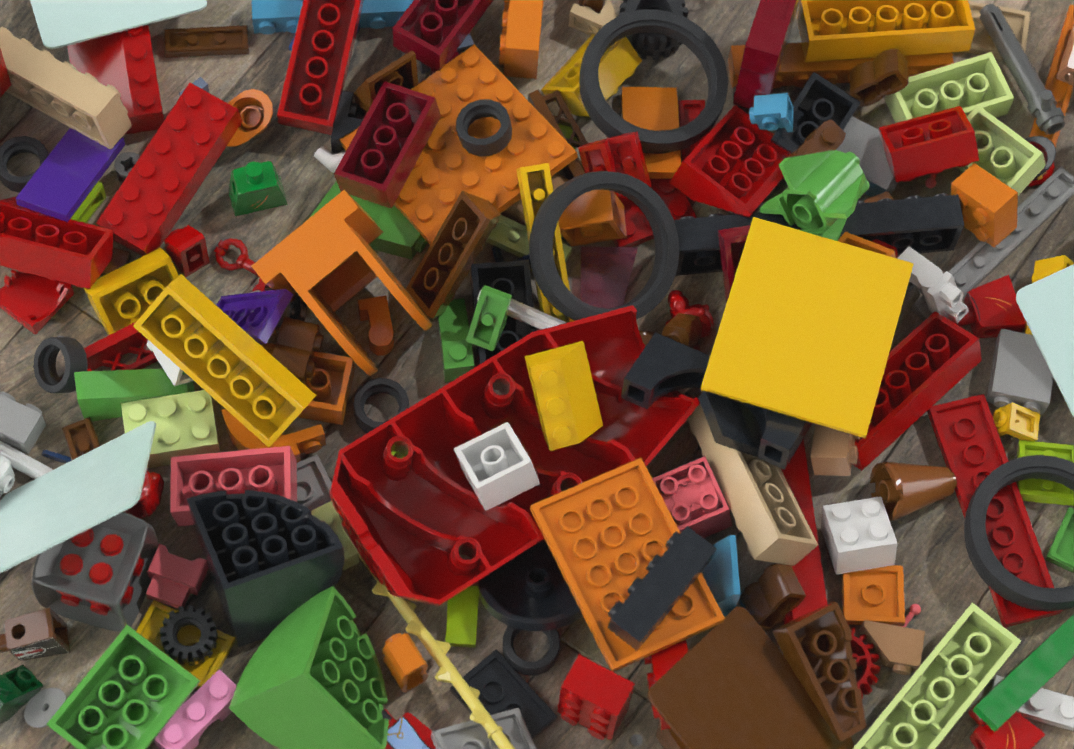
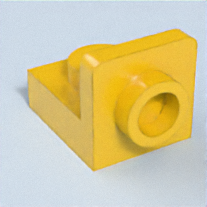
M1013 402L994 411L992 417L1000 437L1008 434L1021 440H1038L1039 413Z

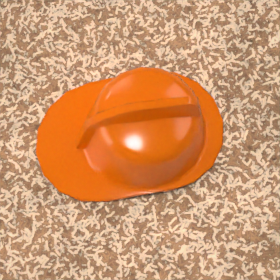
M256 89L245 90L228 102V104L238 109L243 122L227 146H240L254 136L264 132L268 127L273 115V104L269 96L264 92Z

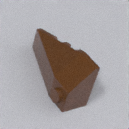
M837 601L800 616L773 630L772 632L785 659L837 740L841 742L866 728L861 690L857 688L856 660L852 657L850 640H852L851 629Z

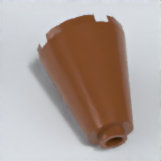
M882 462L875 464L870 475V483H875L876 491L871 493V498L882 497L890 521L900 519L951 496L957 485L954 473L947 467Z

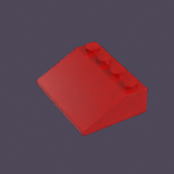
M149 24L67 46L70 64L77 71L83 74L89 73L99 83L105 86L111 85L119 91L120 99L123 106L128 110L127 115L132 124L124 135L158 130L164 122V114Z
M734 105L683 160L669 183L691 200L750 217L784 178L779 164L785 158H788L790 153L770 141L774 135L772 132L765 129L760 130L757 124H751L750 116Z

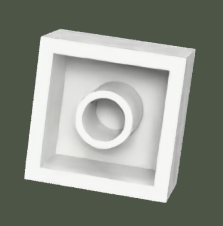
M508 422L454 448L462 471L485 511L540 484L531 459Z
M882 497L823 506L821 531L836 575L895 565L898 543Z

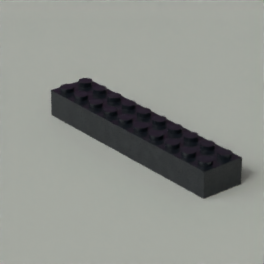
M940 193L933 197L923 198L920 196H910L901 200L884 198L877 202L865 203L857 201L855 210L847 218L840 237L844 232H848L868 241L878 239L896 247L898 256L908 247H911L919 254L953 251L964 228L958 194ZM761 212L753 213L750 217L740 214L722 215L716 213L708 217L695 218L693 216H685L679 220H674L679 238V261L675 276L723 272L718 230L751 225L753 217L769 222L775 221L777 224L797 230L802 228L798 227L795 223L791 226L783 215L764 214Z

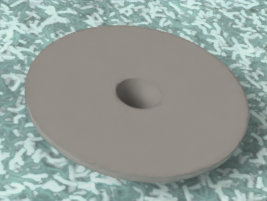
M47 688L38 692L31 698L25 708L24 718L26 723L34 728L48 726V721L66 701L65 693L58 688Z

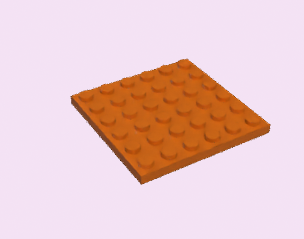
M474 44L444 65L441 71L437 70L411 89L435 97L441 117L394 205L431 245L461 191L490 201L501 214L521 199L517 176L518 168L549 163L552 177L578 158L577 152ZM480 99H490L499 102L506 108L512 125V138L508 145L499 153L491 156H476L469 153L462 147L456 130V120L460 111L469 103ZM483 117L470 124L468 134L477 139H485L497 133L501 123L498 119ZM358 128L340 139L341 145L345 150L349 147Z

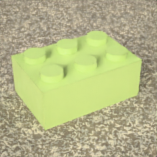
M977 105L967 118L975 131L979 161L971 162L964 167L956 166V168L964 172L975 163L1017 191L1019 196L1046 166L1043 153L981 106Z
M205 390L121 403L125 433L149 421L156 423L147 469L171 465V457L220 452L212 396Z

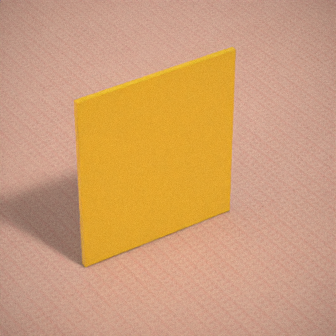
M753 217L701 390L866 438L914 263Z

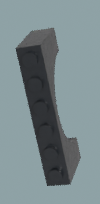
M655 332L624 377L621 398L648 410L656 400L670 392L687 388H701L710 356ZM741 402L753 413L761 428L762 438L757 458L785 470L813 423Z

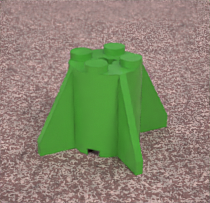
M828 150L788 157L779 164L788 187L781 194L765 202L759 210L764 214L783 215L791 226L795 223L798 227L802 228L800 231L838 241L847 218L854 212L858 199L869 189L870 184L859 165V158L852 152L843 153L837 150Z

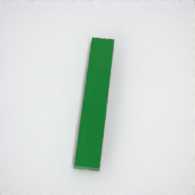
M1074 614L974 707L972 711L994 732L1006 723L1074 658Z

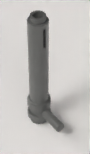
M994 4L984 6L980 10V20L1028 102L1027 108L1033 117L1037 118L1036 124L1038 128L1044 131L1046 135L1058 132L1065 126V115L1060 108L1056 107L1057 101L1052 92L1046 90L1000 8Z

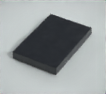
M704 391L698 396L715 443L757 457L762 432L753 413L744 404L708 391Z
M497 649L463 676L469 687L479 690L480 695L478 699L490 715L519 708L532 740L557 720V715ZM452 685L450 691L471 714L472 711Z

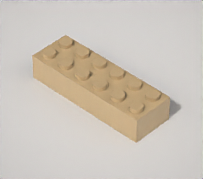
M0 27V48L12 83L6 92L111 150L132 126L127 115L128 110L123 106L120 99L119 91L111 85L105 86L99 83L91 74H83L77 71L69 62L64 61L62 63L55 59L47 50L40 51L25 38L20 40L13 36L6 28Z
M724 397V398L733 400V401H735V402L741 403V402L738 401V400L731 399V398H728V397ZM699 404L687 419L690 424V430L697 438L703 457L706 456L725 501L736 520V526L748 545L749 553L755 560L795 566L816 548L818 543L780 467L755 456L715 443L701 404Z

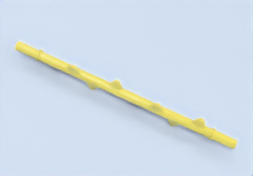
M375 578L377 583L372 592L376 595L387 596L408 623L405 630L418 637L440 667L435 676L436 680L448 682L454 686L472 711L470 719L484 727L488 733V738L492 739L499 749H515L502 732L503 728L496 724L479 701V690L468 686L446 656L451 645L448 642L437 641L432 637L415 614L416 605L404 598L393 596L388 592L386 586L380 584Z

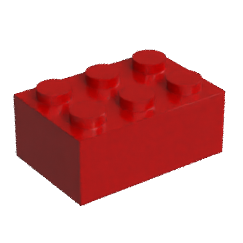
M579 654L561 686L557 712L561 714L560 717L565 722L571 725H577L578 723L588 728V733L600 740L607 738L612 741L629 709L635 683Z

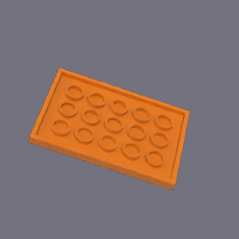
M642 458L530 506V511L612 672L724 622L725 617L701 573L638 651L607 628L610 621L608 613L619 600L624 603L630 595L627 590L638 577L642 580L649 573L646 568L657 554L662 557L668 550L665 546L667 541L676 531L680 533Z

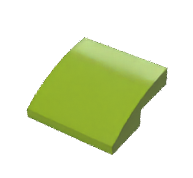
M1019 440L1017 458L1047 455L1074 463V445ZM1024 479L1016 482L1023 501L1074 506V491L1060 483L1046 479Z

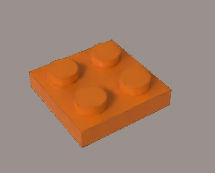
M893 565L842 574V609L848 624L861 625L864 620L900 627L904 626L903 566Z

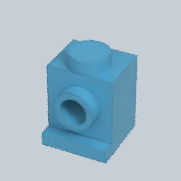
M788 93L754 96V107H750L749 110L751 124H757L760 130L773 131L778 128H785L787 132H793L794 107Z

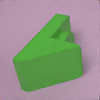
M485 285L481 290L466 341L494 351L509 318L507 311L513 295Z

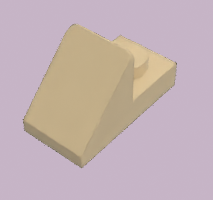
M611 0L606 1L600 14L587 6L582 7L574 3L570 10L568 26L590 36L597 34L605 24L617 17Z

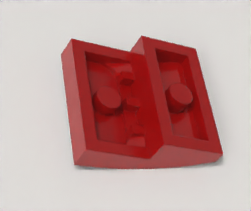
M638 131L602 139L578 147L585 173L598 171L618 172L635 177L649 187L652 186ZM614 192L617 197L621 195L619 193Z

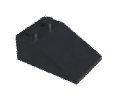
M813 72L792 103L794 107L793 132H787L785 128H778L770 141L791 154L804 143L806 137L828 120H833L844 130L861 102Z

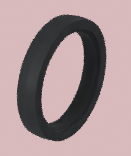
M644 9L622 14L609 21L597 32L584 53L580 68L579 85L581 98L588 115L606 136L610 138L638 131L643 153L663 154L691 146L713 127L725 104L728 90V74L725 61L718 46L701 27L691 20L672 12ZM637 33H658L681 42L696 55L705 70L708 80V98L705 108L693 121L672 130H648L627 122L609 106L600 88L598 69L600 59L606 50L616 41Z
M608 171L590 172L563 183L543 202L531 229L529 242L530 262L540 290L547 300L565 316L573 320H579L634 305L637 310V320L653 310L670 289L678 267L679 238L674 219L661 197L647 184L623 173ZM592 190L613 191L634 202L649 221L655 240L654 267L645 287L629 302L611 309L591 306L574 296L561 280L553 257V238L559 218L572 201Z
M1047 455L1025 456L1008 461L992 471L980 483L971 497L964 521V539L969 558L983 581L1001 597L1016 605L1038 611H1060L1073 608L1074 585L1062 588L1035 586L1011 574L998 561L987 538L986 514L993 496L1005 486L1020 480H1051L1074 491V463Z

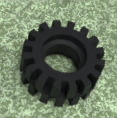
M189 605V609L185 610L183 606L178 607V612L175 613L172 610L169 613V619L164 618L162 622L163 627L160 628V638L164 651L174 661L178 660V663L181 665L188 662L189 666L195 665L194 661L198 660L202 663L205 661V656L210 658L213 654L212 649H216L217 646L216 639H218L215 622L212 620V616L209 613L206 614L204 609L200 607L198 610L195 609L194 605ZM187 625L196 626L201 631L199 641L192 646L182 645L177 640L179 630Z

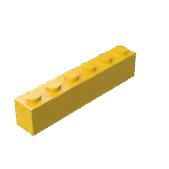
M549 163L517 169L528 242H530L531 229L537 212L546 198L553 192ZM558 221L553 238V257L557 272L564 285L570 291ZM535 280L540 311L567 323L575 321L558 311L547 300Z

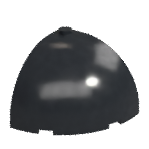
M245 490L244 494H227L226 491H217L187 499L205 560H207L210 575L238 647L268 637L293 611L318 593L332 586L335 588L344 567V548L330 526L324 520L321 522L312 515L311 510L279 495Z

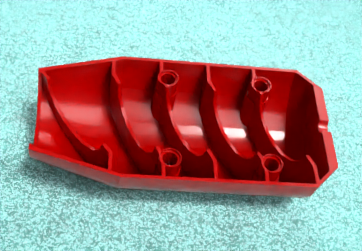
M634 305L532 332L339 450L330 489L331 502L335 511L343 518L342 526L359 552L360 557L380 584L386 586L390 594L434 606H440L544 540L530 511L531 505L639 458H642L647 467L699 406L700 401L697 397L692 399L679 393L677 390L656 400L648 410L621 398L624 377L645 348L636 321L637 310ZM583 341L603 426L581 443L550 451L544 440L525 356ZM494 390H498L503 395L496 394ZM508 422L531 459L540 484L485 511L462 471L454 448ZM391 452H399L404 458H396ZM460 555H466L472 559L464 560L460 557Z

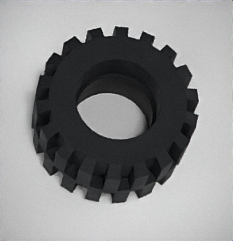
M623 0V3L620 5L619 16L636 10L656 9L672 12L688 19V8H685L686 3L684 0ZM637 33L626 36L635 51L641 55L642 59L646 60L647 56L652 57V60H658L661 55L664 58L669 57L670 51L675 53L679 45H682L681 42L658 33Z

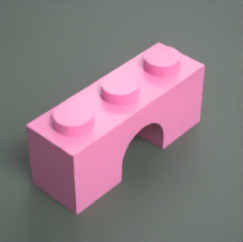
M219 669L177 710L153 740L155 745L159 749H195L199 745L200 736L207 727L218 719L222 722L232 712L229 706L237 685Z

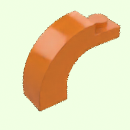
M226 409L221 410L227 433L239 451L290 446L298 463L301 461V453L311 454L319 451L322 446L326 445L325 433L322 425L319 424L291 434L280 435L268 447Z

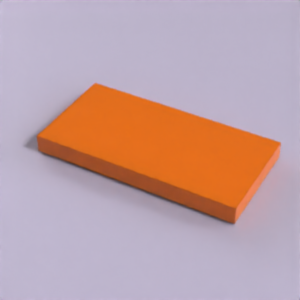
M621 88L622 118L637 127L654 131L679 128L677 88ZM681 150L663 154L643 153L649 177L652 179H672L681 165Z

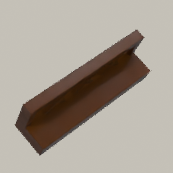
M539 90L528 94V101L571 146L578 148L588 144L558 90L543 97ZM557 102L560 108L557 116L552 115L547 106L548 103ZM558 124L569 126L573 132L570 139L565 138ZM577 158L563 168L568 180L585 174L582 161L577 160Z

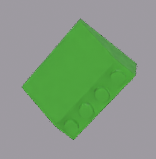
M126 625L48 721L47 725L77 749H147L200 683V680L130 626Z

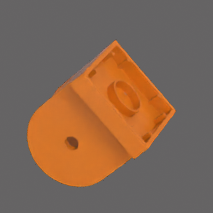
M343 190L251 267L271 289H287L291 292L293 296L290 303L295 294L298 293L344 351L371 377L378 371L377 367L335 311L378 277L424 331H427L433 325L369 245L383 231L372 217Z

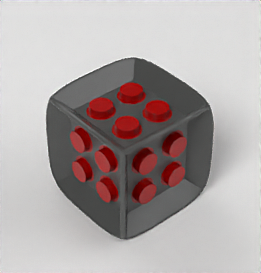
M121 512L38 554L31 581V588L38 603L44 608H51L58 615L95 627L121 632L126 625L131 627L140 611L151 582L147 571L159 546L154 528L133 515Z

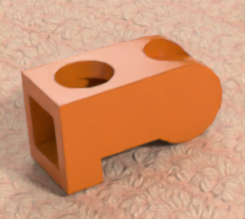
M387 296L358 300L360 321H369L368 341L370 350L378 356L389 354L394 347V332Z

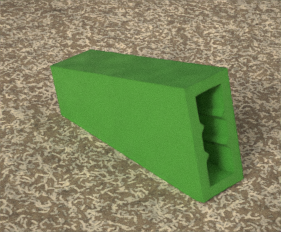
M337 181L311 216L341 192ZM350 195L383 231L381 235L369 244L373 250L411 260L417 252L421 253L428 242L399 209L394 206L391 209Z
M164 369L74 372L77 400L84 419L90 417L92 421L123 417L121 403L195 391L193 381L174 386Z

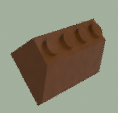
M461 191L407 285L406 290L429 318L434 319L445 312L449 303L454 299L455 293L463 279L468 275L469 269L477 255L482 251L492 229L496 227L501 214L490 201Z

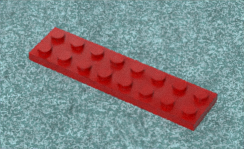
M984 394L935 405L927 411L946 467L956 477L957 485L954 490L964 518L976 488L992 471L1008 462ZM1011 483L993 496L987 509L986 533L990 547L998 561L1017 578L1035 586L1054 588L1017 483ZM989 587L1004 628L1058 615L1063 611H1038L1021 607L1001 597Z

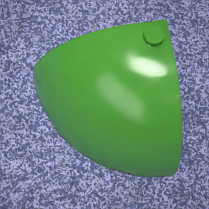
M332 586L318 593L293 611L263 641L245 667L229 709L258 736L279 749H386L389 720L383 719L382 710L383 705L388 702L381 668L367 634L361 635L353 621L357 616L345 599Z

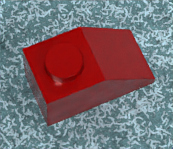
M190 225L182 229H175L164 239L168 255L185 278L210 263L205 237Z

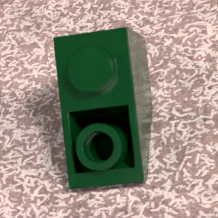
M24 665L0 675V724L14 716L44 686Z

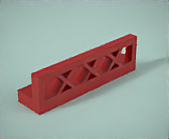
M136 322L84 348L88 362L87 371H93L101 366L112 368L111 370H139L158 360L153 351L146 350L148 339L133 327ZM127 353L138 354L136 362L130 365L120 363L123 355Z

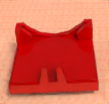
M12 269V277L10 278L6 275L4 277V286L0 289V309L36 335L75 293L72 285L69 283L50 280L31 273H22L19 270L16 272Z

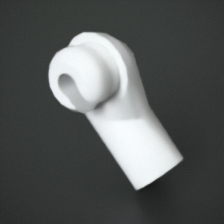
M322 146L315 152L314 157L329 171L334 173L345 153L332 155Z

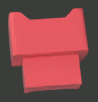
M159 544L147 571L149 578H151L146 592L147 599H152L175 608L184 607L190 593L198 595L208 571L207 560L198 558L190 561L170 554L165 545Z

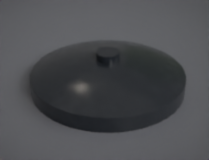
M545 539L478 581V592L484 607L493 617L508 626L526 631H548L567 626L583 616Z

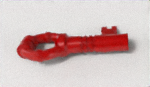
M229 238L219 241L218 247L216 246L214 252L216 261L222 269L234 271L244 268L259 277L251 267L256 262L249 258L247 247L241 240ZM230 245H234L241 251V255L238 256L236 263L229 264L222 258L226 253L224 250L227 251ZM260 278L253 291H265V288L268 286Z

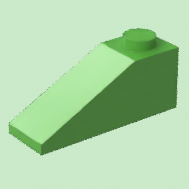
M465 299L452 300L445 312L437 316L445 383L452 382L474 368L472 343L466 341L469 323Z

